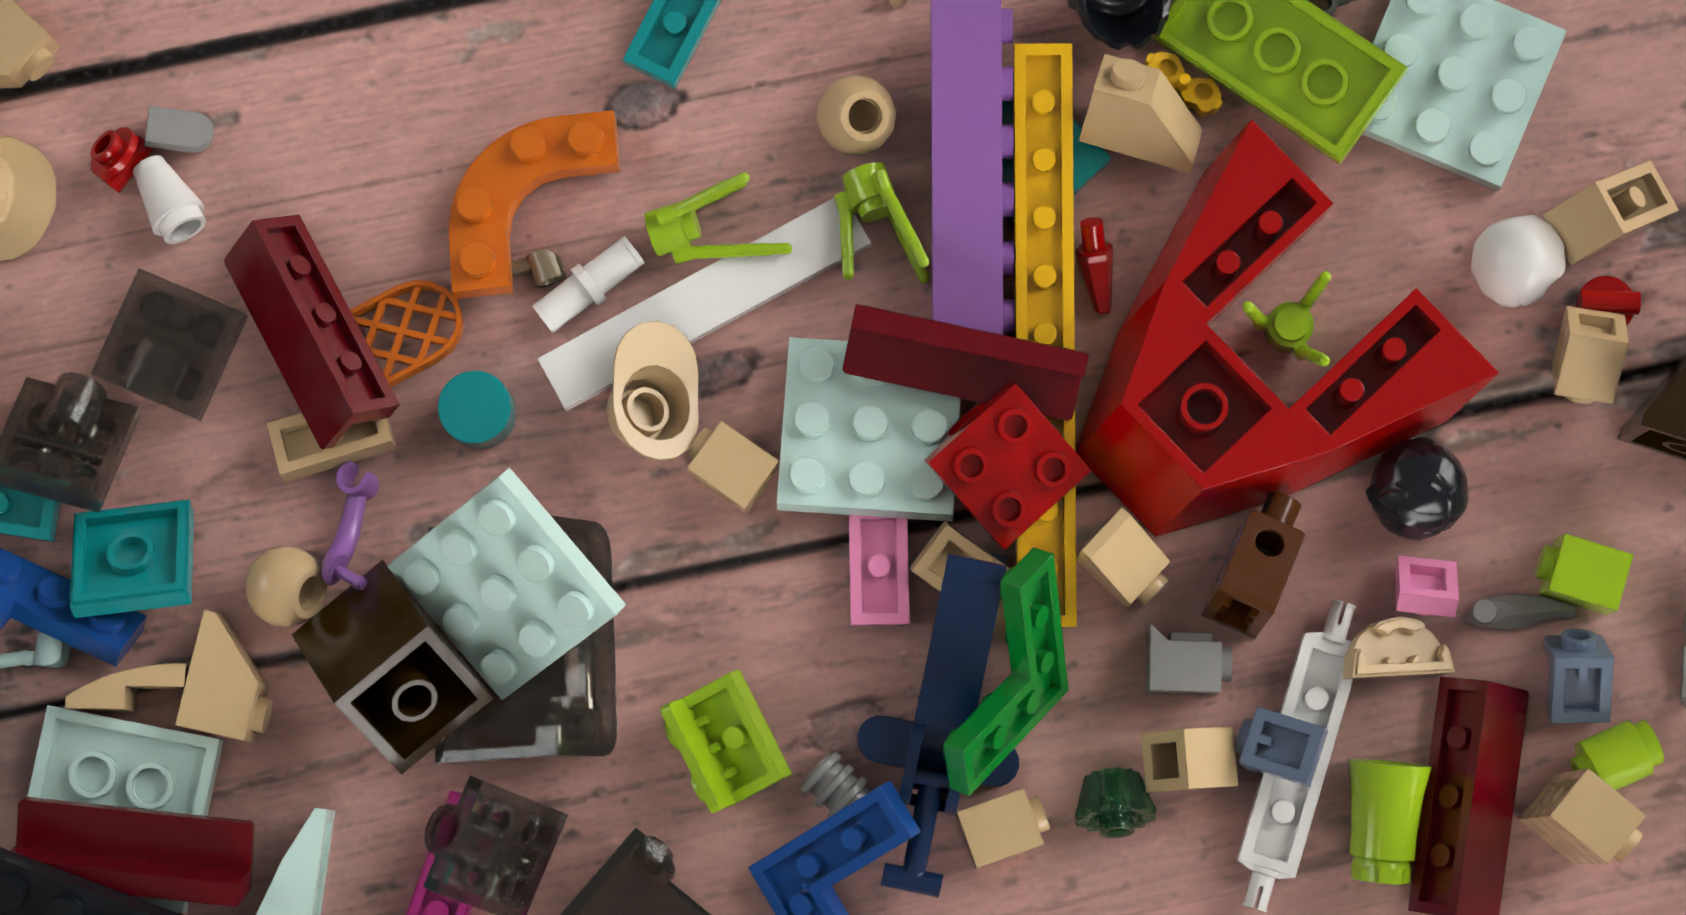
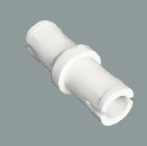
M623 236L586 265L582 266L578 263L570 269L573 275L533 304L532 307L549 330L554 333L593 302L599 306L607 300L604 295L606 292L645 263L629 240Z

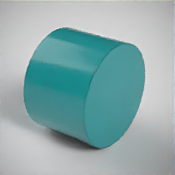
M466 371L453 377L444 386L438 400V414L443 427L457 442L472 449H487L498 445L510 434L516 420V406L512 395L498 378L483 371Z

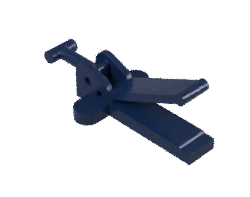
M989 552L1004 564L1002 565L948 553L914 722L889 716H874L867 719L858 731V747L868 760L904 769L899 795L905 805L915 806L913 819L921 833L908 840L903 866L885 862L880 886L939 898L943 874L926 871L937 814L939 811L956 815L960 792L949 787L946 760L943 755L944 742L951 731L960 727L978 708L1001 598L1000 581L1007 570V555ZM1013 749L980 785L1000 787L1008 784L1016 776L1019 769V757L1016 750ZM912 789L918 790V793L913 794ZM941 795L947 796L946 800H942Z

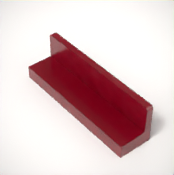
M300 215L252 220L224 258L225 266L321 449L333 448L352 424L390 418L400 404Z
M856 303L842 369L844 373L981 403H988L1012 381L1023 390L1044 416L1069 421L1073 417L1081 377L1085 376L1089 354L1078 350Z
M1440 677L1428 766H1432L1423 797L1408 911L1431 915H1499L1529 700L1527 690L1486 680Z
M24 797L18 803L16 845L10 851L130 896L237 907L251 890L255 825L250 820Z

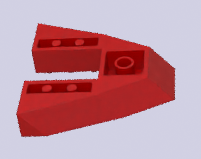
M1252 119L1210 164L1199 179L1118 331L1076 447V453L1092 472L1155 537L1263 505L1269 492H1280L1289 496L1375 456L1403 440L1411 439L1446 423L1499 374L1489 361L1417 288L1290 408L1235 354L1209 325L1321 221L1333 205V202Z

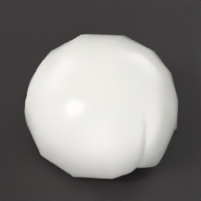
M1535 215L1516 216L1500 220L1486 228L1473 246L1471 274L1482 293L1502 307L1516 308L1521 305L1527 306L1542 299L1548 287L1558 278L1562 277L1566 267L1564 244L1550 223Z

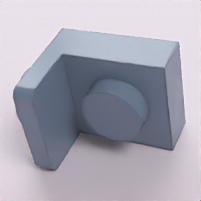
M1568 629L1563 631L1561 635L1545 636L1544 650L1549 658L1547 716L1551 724L1610 723L1614 656L1604 637L1586 629Z
M1257 706L1253 720L1245 719L1241 725L1235 751L1241 754L1239 764L1247 771L1257 774L1262 772L1310 787L1328 730L1325 727Z

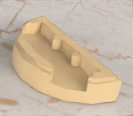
M1401 616L1369 623L1354 636L1344 656L1343 679L1456 673L1450 650L1446 644L1440 645L1434 634L1425 628V623L1422 621Z

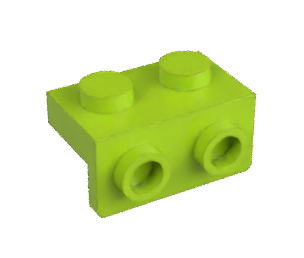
M740 669L723 675L684 698L669 702L660 707V712L665 720L664 728L667 738L680 751L691 773L693 790L698 798L706 803L711 813H716L736 805L792 775Z

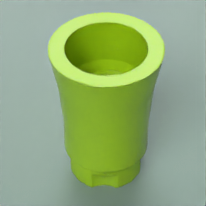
M1348 758L1351 784L1349 855L1354 856L1351 865V879L1380 884H1409V861H1415L1417 831L1422 802L1432 766L1397 761Z

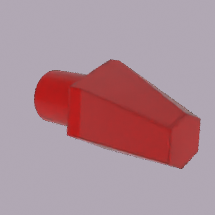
M1090 217L1080 222L1082 243L1075 252L1094 310L1098 314L1110 313L1112 308L1113 244L1105 241L1103 220L1098 217Z

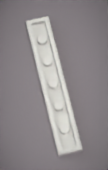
M834 198L751 242L789 243L792 245V252L790 254L722 258L537 358L564 409L568 411L612 387L613 361L616 347L624 334L639 323L660 321L673 325L692 344L841 263L840 217ZM852 213L854 255L871 247V242L855 213Z

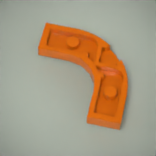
M614 110L554 116L523 124L500 136L474 160L460 181L453 199L449 218L451 287L456 299L513 293L510 248L512 220L523 199L542 184L562 178L620 172L617 118Z

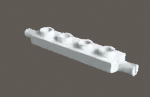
M1331 600V607L1323 632L1304 633L1302 635L1279 712L1283 715L1325 727L1328 730L1311 786L1306 787L1262 773L1236 858L1248 870L1253 871L1242 905L1254 908L1257 894L1261 887L1255 909L1267 913V906L1275 878L1296 877L1353 679H1343L1344 656L1351 644V641L1346 640V636L1356 606L1350 603L1344 604L1338 624V618L1344 601Z

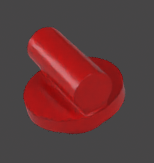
M121 127L115 131L108 130L98 137L91 148V171L120 194L134 176L133 169L135 166L146 159L154 148L144 146L145 140L128 127Z
M1599 276L1588 281L1580 289L1576 299V307L1625 315L1627 326L1633 316L1640 313L1641 294L1640 291H1632L1619 278Z

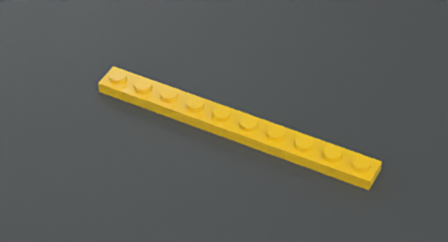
M1014 43L1015 337L1075 350L1072 43ZM1075 409L1073 417L1069 421L1045 416L1076 452ZM1075 486L1016 539V565L1033 547L1054 554L1062 628L1077 627Z

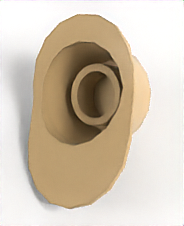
M660 321L639 323L624 334L615 351L612 392L608 398L606 413L610 428L619 440L631 448L632 452H638L644 457L658 461L674 459L687 451L697 436L699 415L696 353L684 334L673 325Z

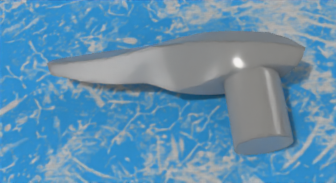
M1508 594L1479 600L1467 611L1462 620L1479 627L1509 630L1525 628L1546 619L1575 617V607L1546 597Z

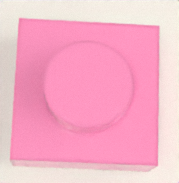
M1398 555L1394 572L1396 611L1410 612L1423 616L1455 617L1459 602L1457 562Z

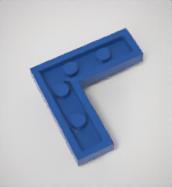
M0 548V631L12 618L117 667L142 634L147 616L138 611L74 618L69 606L71 580Z
M890 780L752 864L748 869L775 915H849L832 886L921 833Z

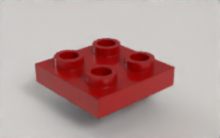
M1012 381L988 403H981L963 415L948 431L946 435L947 440L924 460L991 538L1004 550L1092 471L1023 390Z

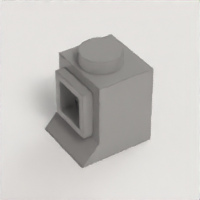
M1152 624L1147 627L1146 694L1217 695L1221 693V682H1231L1232 647H1223L1222 642L1212 641V633L1170 632L1167 640Z

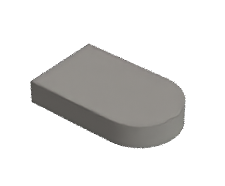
M149 105L144 146L199 153L211 145L214 127L210 119L198 112Z

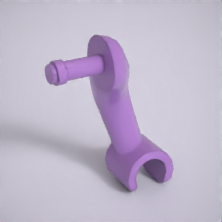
M346 462L338 468L336 483L347 494L337 533L324 556L320 573L322 580L329 586L336 584L342 579L351 584L353 588L363 590L367 585L366 578L346 568L358 544L366 501L377 494L379 480L375 474L367 472L363 475L360 484L354 487V481L359 474V466L354 462Z

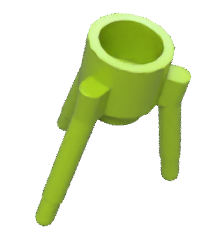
M872 162L849 170L842 177L845 191L834 195L840 217L841 259L844 279L851 280L854 277L852 213L860 215L863 222H873L888 216L919 281L927 284L930 281V275L926 269L929 265V259L895 195L885 164Z
M746 172L723 180L680 202L644 213L647 232L654 251L658 256L672 253L676 265L693 259L790 254L792 252V245L789 243H750L693 246L692 240L702 237L695 211L747 186L750 176Z
M1323 271L1315 279L1299 303L1291 301L1281 303L1272 310L1270 315H1264L1251 301L1243 303L1242 309L1253 322V328L1257 331H1264L1266 340L1273 348L1281 352H1293L1295 358L1299 361L1307 360L1323 367L1329 365L1330 358L1327 355L1308 347L1306 343L1312 335L1314 328L1313 317L1309 310L1331 280V274L1328 271Z

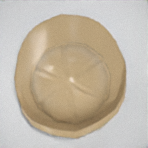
M0 135V261L13 260L27 253L43 237L56 208V179L51 163L36 147L14 137Z

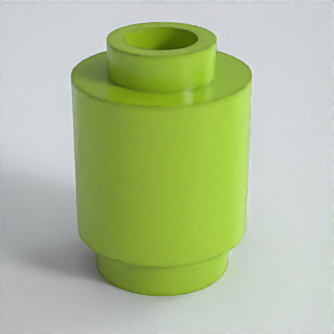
M1626 720L1575 743L1576 757L1570 759L1572 771L1589 768L1617 791L1652 775L1654 767L1664 763V753L1655 732L1645 720H1640L1634 724Z

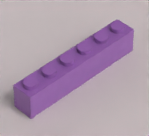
M930 0L932 320L1002 335L1014 333L1015 328L1014 299H1003V275H1014V240H1003V217H1014L1013 182H1002V159H1013L1014 135L1013 124H1002V101H1013V66H1002V44L1013 42L1012 8H1001V0Z

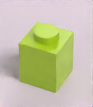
M1565 533L1554 539L1553 546L1545 544L1541 550L1535 569V578L1542 579L1538 595L1603 615L1618 611L1634 554Z

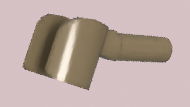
M539 249L528 254L526 258L511 260L512 275L531 272L535 285L538 288L550 286L566 279V273L560 256L550 250Z

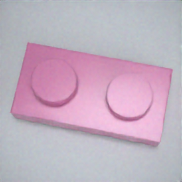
M849 515L851 627L909 625L907 519Z

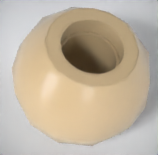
M852 74L837 79L824 91L819 99L816 120L821 135L832 148L846 155L861 156L877 150L887 141L894 130L897 111L890 93L880 82L869 76Z
M280 546L265 551L251 563L244 582L248 603L253 613L272 626L284 627L305 623L316 615L322 608L327 594V584L321 578V565L319 561L299 547Z

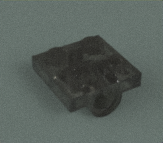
M138 268L91 374L201 422L248 315Z
M63 373L58 376L55 384L26 377L0 435V486L100 513L139 421L138 406L108 399L107 393L100 383L83 374Z
M469 775L458 804L446 803L439 806L427 822L424 842L427 850L435 855V859L423 887L495 915H527L568 814Z

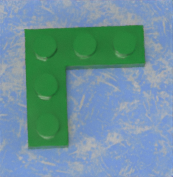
M1035 547L1016 566L1008 569L1000 581V597L1003 601L1006 626L1005 641L1008 645L1011 674L993 692L988 693L983 698L980 706L960 727L953 729L944 742L943 755L946 760L949 787L967 796H970L1069 691L1054 554Z

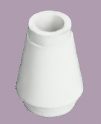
M155 155L148 157L135 166L133 175L137 180L136 183L155 235L162 236L168 244H177L192 238L204 228L206 224V218L203 215L205 205L172 167L166 163L163 156Z

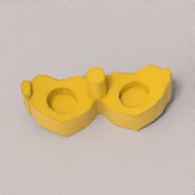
M1157 52L1147 55L1143 65L1160 69L1188 108L1194 109L1198 116H1215L1219 112L1223 101L1221 100V92L1213 79H1191L1190 75L1185 73L1180 59L1175 54Z

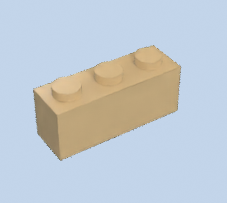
M1587 768L1554 774L1518 820L1573 865L1608 864L1613 858L1618 862L1623 861L1636 847L1643 836L1637 830V827L1645 819L1646 815Z

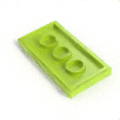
M1173 0L1170 5L1168 20L1160 36L1153 39L1338 165H1341L1408 71L1407 66L1308 0Z

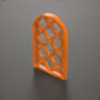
M412 280L396 285L350 309L358 326L369 328L365 340L374 357L387 360L383 374L390 387L439 363L454 351L462 338L464 318L458 300L446 287L432 281ZM421 291H432L440 295L436 308L417 304ZM412 292L409 302L394 299L400 295ZM447 300L454 307L455 313L444 310ZM387 306L405 310L400 327L381 323ZM377 308L373 320L359 317ZM413 312L432 316L427 333L408 329ZM441 318L456 322L455 331L450 339L435 336ZM377 331L396 335L390 352L371 348ZM404 337L423 341L417 359L398 354ZM431 343L443 346L427 357ZM395 362L409 365L407 368L391 375Z

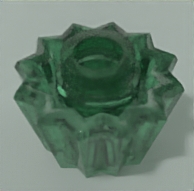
M1116 767L1092 771L1090 775L1084 776L1075 812V825L1086 828L1087 832L1099 831V835L1104 838H1123L1134 834L1135 828H1144L1146 823L1155 821L1157 809L1150 794L1146 793L1145 783L1140 772L1133 771L1132 768Z

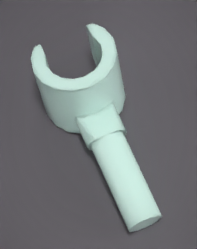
M37 633L35 651L23 650L0 654V669L22 665L62 668L69 660L70 645L44 633Z

